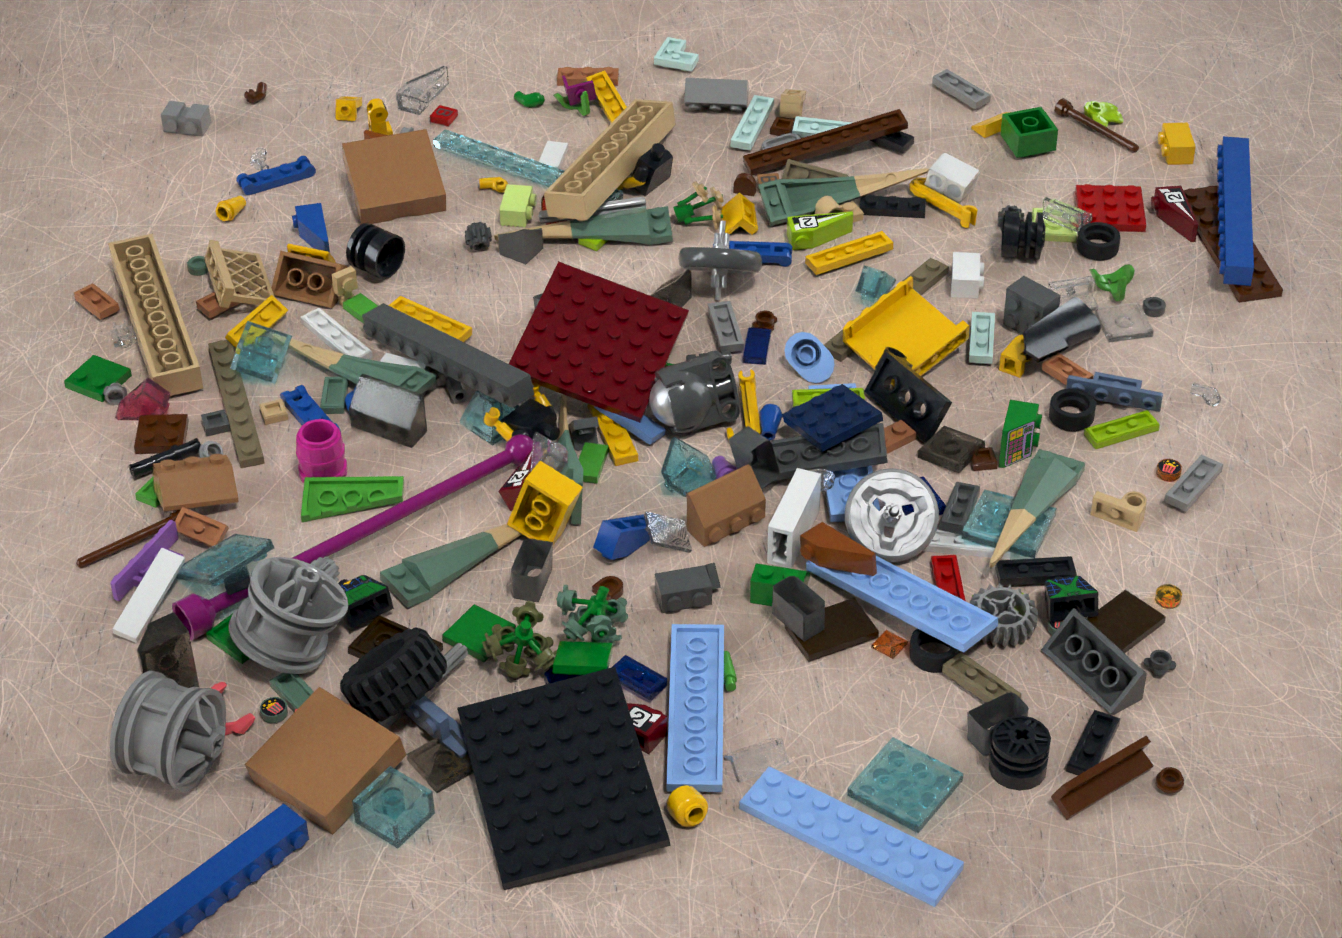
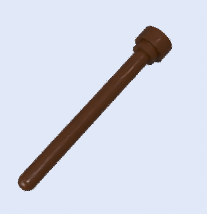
M1062 98L1057 102L1054 109L1056 114L1062 117L1070 116L1132 152L1139 150V146L1136 143L1073 109L1071 102Z
M173 510V513H170V517L78 558L76 561L77 566L83 568L157 534L159 529L164 527L169 520H176L180 510Z

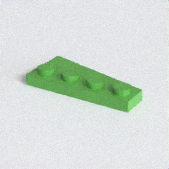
M404 476L305 477L301 520L302 522L403 502Z

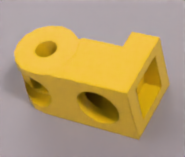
M379 98L370 100L367 104L369 131L393 135L389 121H386L388 112L384 102Z
M1023 335L1016 336L1000 356L999 371L1018 378L1024 374L1025 362L1032 359L1031 356L1024 352Z

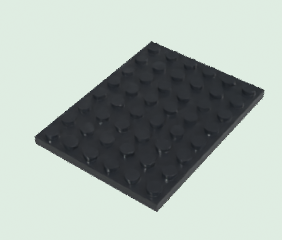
M615 667L457 708L504 890L671 846Z

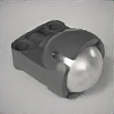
M710 351L704 356L669 365L655 372V384L651 389L649 397L650 408L654 416L663 424L668 425L673 434L683 435L724 421L732 422L739 417L740 403L734 374L729 360L720 352ZM721 360L720 365L717 368H713V363ZM731 404L727 412H722L726 405Z

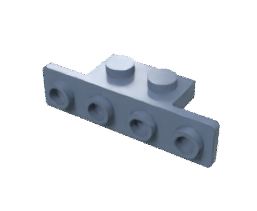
M1095 372L1093 379L1069 375L1067 379L1066 389H1080L1098 401L1160 412L1163 393L1141 389L1142 380Z
M426 696L415 701L407 709L405 708V714L456 757L462 759L469 754L462 726Z

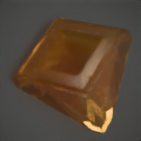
M885 630L871 645V648L894 659L908 644V641Z

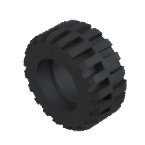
M417 627L407 629L381 642L380 645L372 648L365 656L363 655L358 659V662L353 664L349 671L343 675V679L340 681V689L353 708L375 722L379 720L384 721L390 716L400 713L403 709H407L415 701L425 696V693L433 689L435 684L443 678V674L446 673L447 661L426 630Z

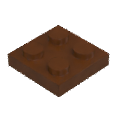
M188 414L140 415L134 444L135 454H158L171 449L172 445L176 444L179 446L184 444L189 423Z

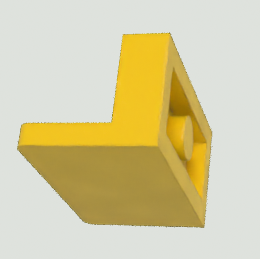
M739 192L721 209L722 221H726L725 233L731 234L741 226L753 235L758 231L755 204Z

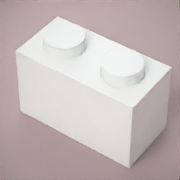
M953 252L951 297L978 299L979 290L984 288V262H980V253Z

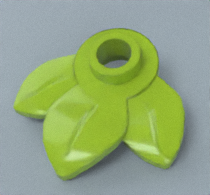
M1086 102L1084 114L1105 127L1108 126V122L1123 123V117L1117 111L1118 108L1108 102Z

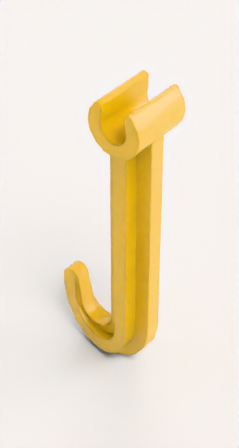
M916 177L910 182L909 189L914 195L926 199L928 203L960 219L962 227L969 228L970 223L972 225L976 224L978 209L975 206H962L924 185L926 178Z
M751 369L750 376L744 377L742 371H740L738 379L739 389L742 393L745 427L749 426L761 434L756 398L755 372ZM730 427L727 428L728 439L734 436L733 429Z

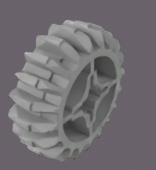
M999 583L997 588L990 584L987 590L980 588L978 594H974L971 598L970 604L998 618V627L982 638L984 643L990 641L994 647L997 644H1002L1005 649L1008 644L1015 647L1018 642L1024 643L1027 638H1031L1037 626L1038 612L1037 608H1035V601L1029 598V593L1022 594L1021 588L1013 590L1011 584L1005 588Z

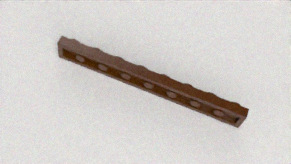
M897 109L744 155L743 162L750 175H756L785 166L788 159L799 162L908 129V121L901 110Z

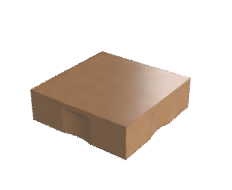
M427 129L342 143L343 161L349 183L354 190L355 205L361 224L367 222L375 224L405 216H420L446 211V192Z
M318 687L245 763V766L253 783L277 799L295 806L306 818L333 835L360 806L365 796L380 784L403 760L406 752L398 735L326 690Z

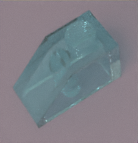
M864 265L856 292L862 295L861 299L874 303L875 299L878 300L883 294L891 290L896 279L885 271Z

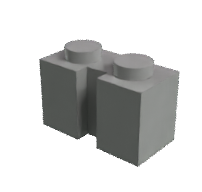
M169 101L161 113L163 131L204 136L211 124L209 105L192 104L191 107H186L184 102Z

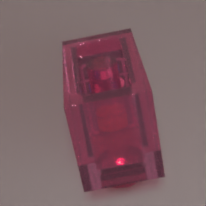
M147 377L119 402L115 418L118 420L139 421L140 415H163L170 405L168 403L170 392Z

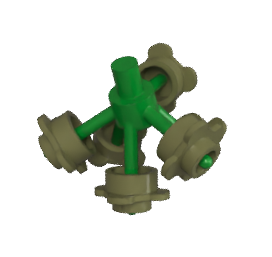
M527 601L525 605L513 608L512 614L516 617L518 623L515 629L511 626L501 627L500 624H496L492 627L493 635L488 636L485 633L486 641L482 642V651L486 652L487 657L493 655L495 661H498L496 656L504 654L502 649H505L506 652H512L515 648L514 644L518 645L515 655H509L506 658V662L499 663V667L506 671L507 676L520 678L522 674H530L531 670L526 668L527 660L521 657L523 647L525 646L524 654L527 657H535L532 660L537 666L534 669L535 671L540 668L545 671L553 667L554 656L557 653V650L552 652L550 649L554 644L551 637L545 638L539 633H533L532 630L537 622H542L544 618L543 613L536 609L534 602Z

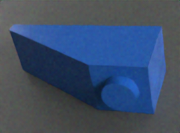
M321 203L295 206L296 215H292L293 227L298 228L299 236L313 249L330 252Z
M650 514L602 520L593 548L601 552V555L609 560L627 557L653 539L655 533H657L656 535L661 533L659 531L660 526L655 528L656 526L654 525L658 521L655 518L649 519L654 517ZM662 522V525H661V530L664 531L666 524L664 523V528H663V522Z

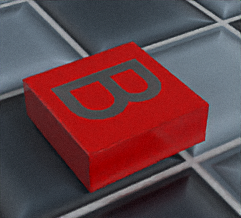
M439 105L430 115V122L449 126L458 116V110Z

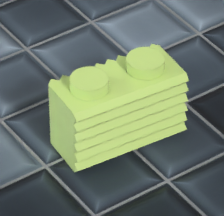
M506 185L500 205V224L502 226L510 225L512 227L514 225L515 227L523 226L525 228L528 219L532 220L533 207L536 206L537 195L533 193V186Z

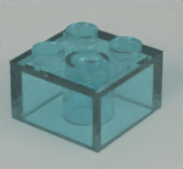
M247 321L236 347L230 369L276 384L292 336Z
M391 766L352 800L355 823L396 848H399L435 814L433 791Z

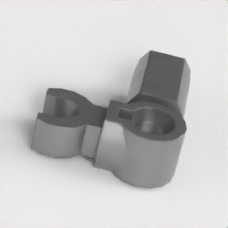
M438 370L437 373H434L436 375V383L428 388L426 392L433 391L438 386H447L453 402L460 403L466 401L468 394L462 382Z

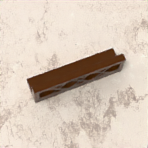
M1147 735L1066 782L1051 796L1066 820L1154 767L1143 751L1151 743Z

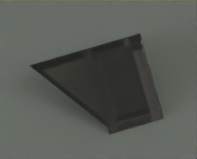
M688 269L661 284L650 296L683 307L692 298V272Z

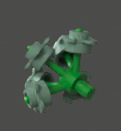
M564 585L563 592L559 591L556 598L557 606L562 609L563 615H567L568 611H574L576 604L587 605L579 606L575 613L571 612L568 615L569 620L567 623L562 622L566 627L563 632L567 634V639L571 638L576 641L579 638L584 641L585 639L582 636L590 631L592 634L591 642L613 643L614 646L615 641L621 640L622 636L616 635V628L612 627V625L619 621L624 623L628 619L625 607L627 600L620 597L618 600L610 599L607 601L606 597L609 589L604 586H600L597 594L592 595L590 600L577 598L576 590H568V585Z

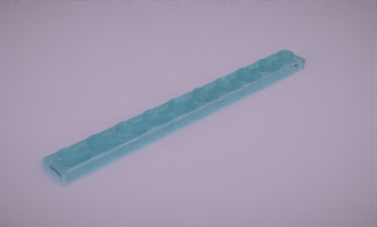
M446 129L433 139V144L436 148L550 187L565 172L564 170ZM616 189L605 202L622 200L623 191Z

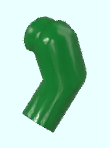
M517 91L514 94V100L528 108L542 105L545 101L544 96L538 92L525 95L521 91Z

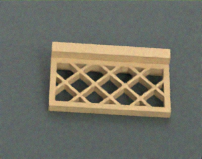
M209 240L204 260L220 307L229 308L230 302L260 305L271 295L274 296L260 254L223 249L220 247L219 241Z

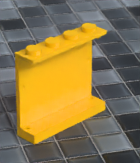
M912 276L908 277L905 281H900L888 294H883L874 305L865 308L857 318L848 321L843 327V342L874 370H876L875 366L885 348L892 347L907 357L906 360L913 365L912 369L920 376L924 375L969 339V325L963 320L955 325L913 289ZM892 379L890 384L893 385L894 387H895V380Z

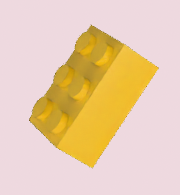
M539 461L526 477L507 525L529 539L553 542L554 545L564 532L583 487L551 466Z

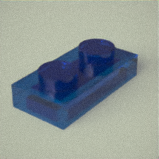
M624 655L612 666L616 668L620 684L649 701H652L667 686L666 677L627 655Z

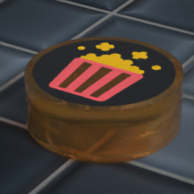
M1163 459L1157 464L1156 474L1164 481H1176L1181 476L1182 466L1176 460Z

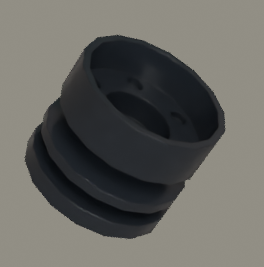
M1004 211L1001 257L1016 258L1019 248H1023L1025 258H1029L1030 249H1033L1034 259H1040L1045 243L1043 213L1037 212L1036 221L1032 222V212H1028L1025 222H1022L1019 211Z
M368 222L361 224L354 230L346 248V258L350 265L367 271L383 280L390 278L397 272L405 255V242L402 237Z
M1018 715L1007 717L999 721L994 727L989 770L991 776L998 784L1008 789L1021 791L1032 789L1040 785L1045 779L1051 736L1049 730L1042 722L1032 717Z

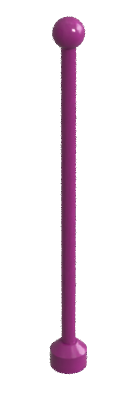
M515 435L508 440L504 451L292 558L310 564L319 557H328L511 463L519 466L532 449L536 447V444L527 435ZM248 588L232 595H228L227 591L209 600L192 593L174 602L172 610L178 626L190 640L206 634L213 628L216 613L249 597Z

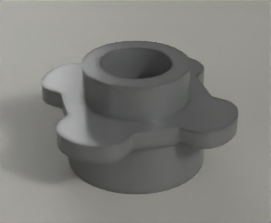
M1155 650L1151 653L1150 658L1144 659V666L1150 667L1156 676H1164L1165 672L1176 668V662L1172 661V657L1167 651Z

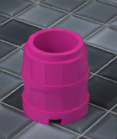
M315 419L303 424L296 435V457L299 461L298 472L301 481L304 483L305 477H346L348 468L344 457L345 444L343 443L339 428L333 422L325 419Z

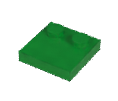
M92 355L64 380L65 388L104 402L105 395L103 391L105 387L110 386L112 383L122 385L132 374L131 369Z

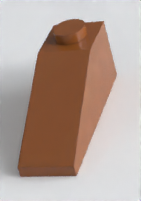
M824 522L817 524L800 535L801 556L817 566L869 576L877 574L876 553Z

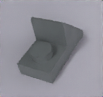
M597 417L573 420L568 424L575 450H582L585 442L598 444L596 428L599 425Z

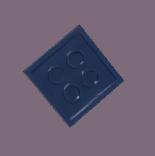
M843 384L835 386L831 390L815 396L811 400L795 406L782 414L783 420L788 426L822 452L883 421L881 411Z

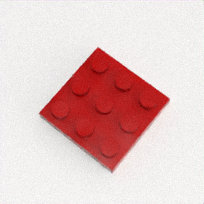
M1076 185L1075 195L1079 230L1085 224L1103 222L1114 226L1119 232H1146V218L1141 186Z

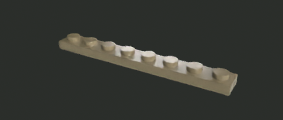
M929 258L902 281L912 276L913 289L920 295H923L948 274L949 266ZM843 329L824 344L833 358L840 362L854 352L843 342Z
M228 340L208 343L240 468L265 464L233 345Z

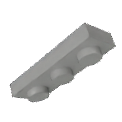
M948 69L934 75L932 78V84L974 109L990 102L991 95Z
M731 301L708 303V313L720 352L743 351L744 342Z
M1201 454L1165 494L1164 502L1187 512L1222 472L1223 464Z

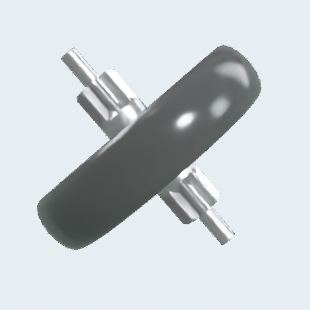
M720 221L719 233L714 234L713 248L685 247L680 250L678 257L681 268L712 272L711 287L716 288L715 300H721V288H726L727 273H758L762 267L760 253L729 249L730 234L725 233L726 221Z

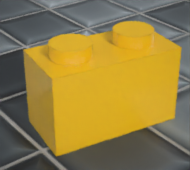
M1188 122L1163 123L1162 131L1158 132V144L1162 145V156H1165L1167 164H1193L1196 146Z

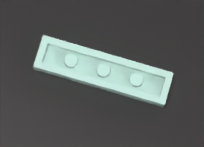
M753 96L731 138L730 147L751 151L774 106V98Z

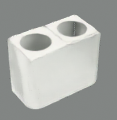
M943 153L929 169L924 185L961 203L976 186L980 172L978 173V169L957 158Z

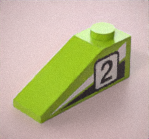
M852 211L787 217V237L789 244L792 245V250L813 249L852 232L853 229Z

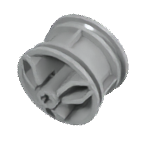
M273 557L260 561L251 573L248 587L249 598L240 604L229 621L230 636L236 646L246 656L269 669L290 674L313 671L320 666L325 657L328 644L327 633L335 629L338 622L344 618L347 612L348 600L346 594L330 575L304 561L286 557Z
M147 671L141 674L130 685L115 712L110 736V756L114 767L125 774H148L160 778L163 783L169 784L174 789L182 792L194 789L205 777L223 748L226 729V705L222 694L212 688L203 689L200 687L187 688L180 686L173 679L167 678L157 671Z

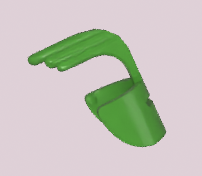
M584 91L581 95V103L570 106L567 96L563 97L559 93L553 94L564 108L569 110L576 109L583 116L590 114L587 91Z
M1124 265L1117 271L1105 275H1100L1095 269H1089L1096 285L1100 289L1111 292L1115 301L1124 300L1126 285L1130 283L1135 272L1132 265Z

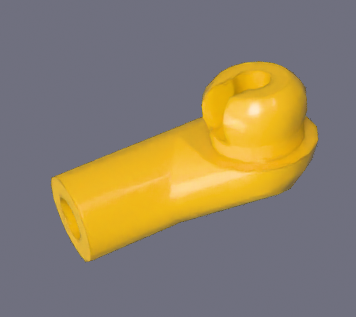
M501 177L479 178L480 189L491 188L498 193H504L508 184Z

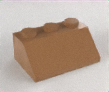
M280 250L271 288L275 296L333 309L338 302V296L333 290L332 274L347 268V266Z
M212 454L210 457H188L185 460L179 461L163 460L160 463L153 464L154 491L164 511L180 510L182 507L188 509L239 502L233 467L227 455Z
M749 464L687 493V531L703 547L765 518L766 499Z

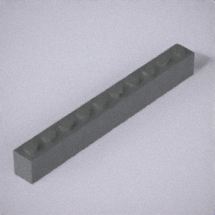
M383 303L362 315L363 329L368 336L462 382L500 403L513 408L534 395L530 374Z

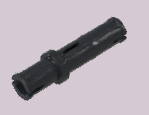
M195 438L179 446L175 444L169 450L129 464L130 473L134 479H137L140 476L153 472L154 463H160L163 460L179 461L198 454L201 446L200 441L198 442V438Z

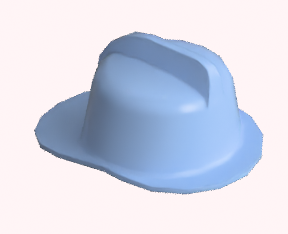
M800 332L788 339L784 350L785 357L789 364L805 380L812 383H820L831 376L835 366L834 358L817 337L811 333Z

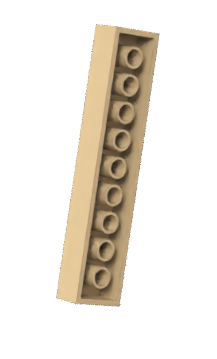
M634 99L544 192L548 217H557V219L570 218L578 221L588 220L635 169L639 157L650 150L653 144L659 143L676 125L673 102Z
M153 234L108 243L112 265L156 398L160 399L203 389L200 366Z

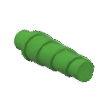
M724 651V685L727 691H734L736 689L737 676L730 652Z

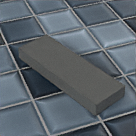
M956 482L940 520L939 530L964 535L980 494V486Z

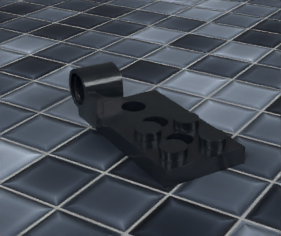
M886 347L875 366L876 370L864 392L898 421H904L916 432V436L920 440L930 443L952 402L912 369L913 365L906 360L907 357L902 352L892 347ZM892 379L895 380V387L893 388V390H891L890 383ZM909 391L910 399L906 402L905 395ZM922 404L925 405V413L921 415L920 410Z

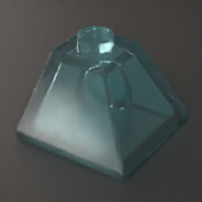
M476 390L460 419V424L493 446L502 440L503 437L496 431L497 428L495 426H487L484 423L486 412L489 413L491 407L497 408L500 411L498 419L500 421L518 408L519 405L511 408Z
M675 436L671 439L661 470L665 480L664 485L670 492H677L687 497V493L716 480L715 471L706 454Z

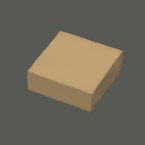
M282 399L259 404L265 425L289 420Z

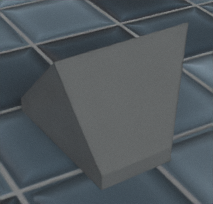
M542 228L522 229L512 233L498 234L500 255L526 265L543 249Z

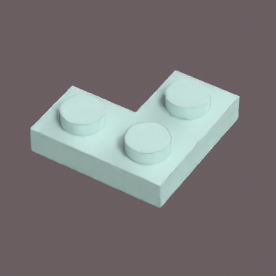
M667 37L654 57V65L692 72L699 61V54L684 52L686 40Z

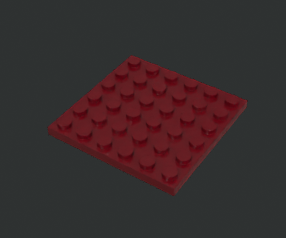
M558 261L509 364L530 374L531 381L534 384L640 423L649 405L650 392L655 384V372L666 366L688 317L689 310Z

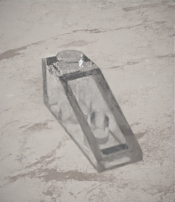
M442 66L407 81L396 92L398 110L421 115L449 84L448 67Z
M535 432L533 435L530 472L539 461L561 472L568 464V450L562 444L553 442L540 433Z

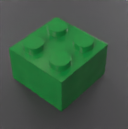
M1042 107L1002 114L1001 136L1017 158L1056 151L1058 128Z

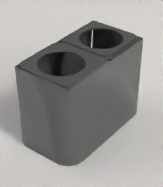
M749 426L728 439L737 469L749 464L761 489L778 478L780 471L770 440ZM750 453L753 455L752 462L749 459Z
M526 539L522 542L511 568L514 599L539 602L552 571L553 542L536 539ZM541 569V572L538 576H528V573L531 570Z
M789 576L773 586L772 614L800 639L806 641L824 630L825 601L798 577Z
M1008 692L970 710L969 713L967 712V739L983 756L991 753L994 727L999 721L1010 716L1022 715L1028 717V706L1017 694Z

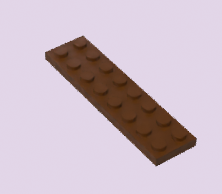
M1218 186L1183 190L1198 222L1197 234L1219 269ZM1253 242L1254 271L1251 286L1228 284L1239 303L1282 297L1283 288Z

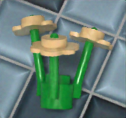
M695 181L692 185L696 192L686 199L677 202L678 205L673 207L678 222H685V225L692 222L713 220L714 227L717 230L723 218L721 212V203L724 202L723 195L719 190L716 191L714 187H711L712 197L708 199L706 196L709 194L707 187ZM697 196L703 200L694 205L688 203ZM712 202L716 204L712 206L713 215L691 217L695 215V209Z

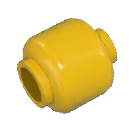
M684 785L676 788L669 795L667 810L681 826L693 827L701 823L708 812V803L694 787Z

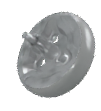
M881 469L868 474L854 486L845 506V524L850 538L876 553V556L887 562L905 561L920 554L934 538L939 522L938 504L930 487L917 475L902 469ZM876 498L885 503L880 511L872 504ZM912 505L914 512L905 516L902 506ZM885 526L895 529L892 538L884 537Z

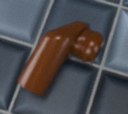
M259 82L255 92L253 89H249V92L246 91L244 97L247 99V102L253 104L266 97L267 84Z

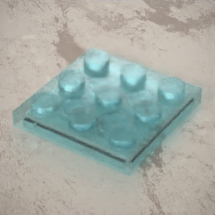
M984 489L962 531L961 539L996 548L1016 497ZM1049 507L1018 538L1008 551L1024 557L1035 558L1056 516L1057 508Z
M233 534L184 563L176 578L211 586L220 585L225 580V577L230 574L241 572L252 561H259L267 557V552L274 549V545L271 539Z
M892 737L847 788V796L919 833L963 781L964 773Z

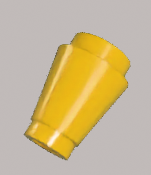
M237 196L220 201L215 209L217 217L222 221L233 220L246 206V200L242 196Z

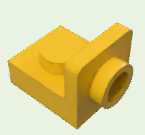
M341 96L337 98L336 120L355 121L357 119V108L362 106V97Z

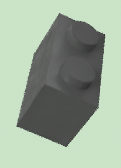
M705 565L655 573V594L662 613L712 605V584Z

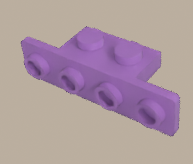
M169 520L164 527L160 528L158 533L144 545L143 549L128 562L121 572L114 576L111 581L114 600L120 601L133 586L138 587L160 549L169 550L178 540L175 521ZM169 550V551H171V552H173V553H176V554H178V555L183 556V554H180V553H177V552H175V551Z

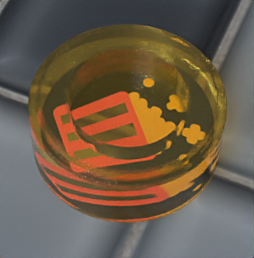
M1164 584L1157 588L1155 601L1159 606L1166 609H1174L1181 604L1182 592L1178 587Z

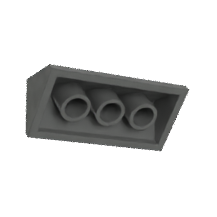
M1073 608L1041 650L1112 715L1142 700L1147 673Z

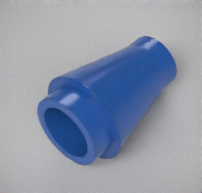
M766 404L759 411L761 435L768 440L775 439L783 417L779 406Z

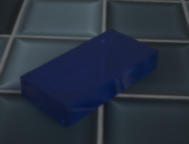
M748 327L743 363L766 365L771 340V329Z

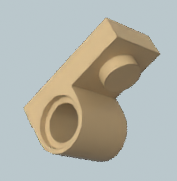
M785 89L780 99V117H801L803 101L806 99V91Z
M824 196L816 203L815 214L852 211L853 223L863 220L864 216L863 211L854 201L839 205L831 196Z
M1097 491L1093 496L1091 515L1137 532L1144 521L1147 499L1144 494L1136 491L1127 492L1122 499Z

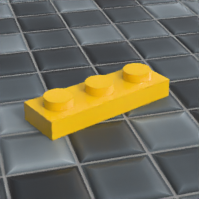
M271 295L231 329L225 338L237 350L243 353L287 314L288 309Z

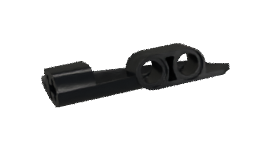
M1073 297L1023 332L1024 352L1033 357L1037 363L1058 352L1065 351L1071 345L1098 335L1101 330L1100 322L1078 297Z

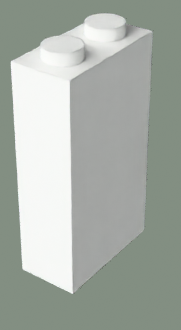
M796 469L768 526V564L792 569L801 548L800 535L811 529L820 511V473Z

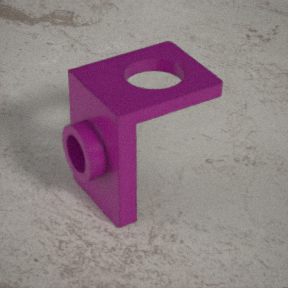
M565 75L562 76L570 106L581 103V95L584 91H587L589 101L597 99L592 80L568 86Z

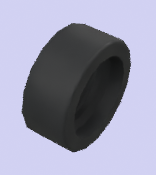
M1103 222L1085 224L1078 232L1077 250L1088 259L1102 261L1111 259L1119 251L1120 232L1114 226ZM1100 239L1107 241L1108 243H1095L1091 242L1090 240Z
M1062 389L1051 397L1049 418L1060 429L1066 431L1084 430L1090 427L1094 421L1096 402L1090 394L1080 389ZM1073 406L1082 409L1084 412L1069 413L1060 408Z
M918 628L913 631L910 638V659L915 666L923 671L942 673L943 664L960 652L958 649ZM928 642H938L946 645L950 650L941 654H933L924 651L920 646Z

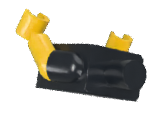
M653 144L650 150L639 157L632 177L626 178L615 191L617 192L624 187L627 189L634 188L642 195L647 196L670 178L673 163L672 154L662 144Z
M532 383L534 395L531 397H535V399L530 398L500 421L498 420L500 411L495 407H491L489 413L486 412L484 416V423L487 426H495L497 428L496 431L503 437L505 442H508L511 437L518 434L529 436L536 446H539L547 439L555 441L560 435V430L556 424L557 415L544 394L541 395L539 392L540 385Z

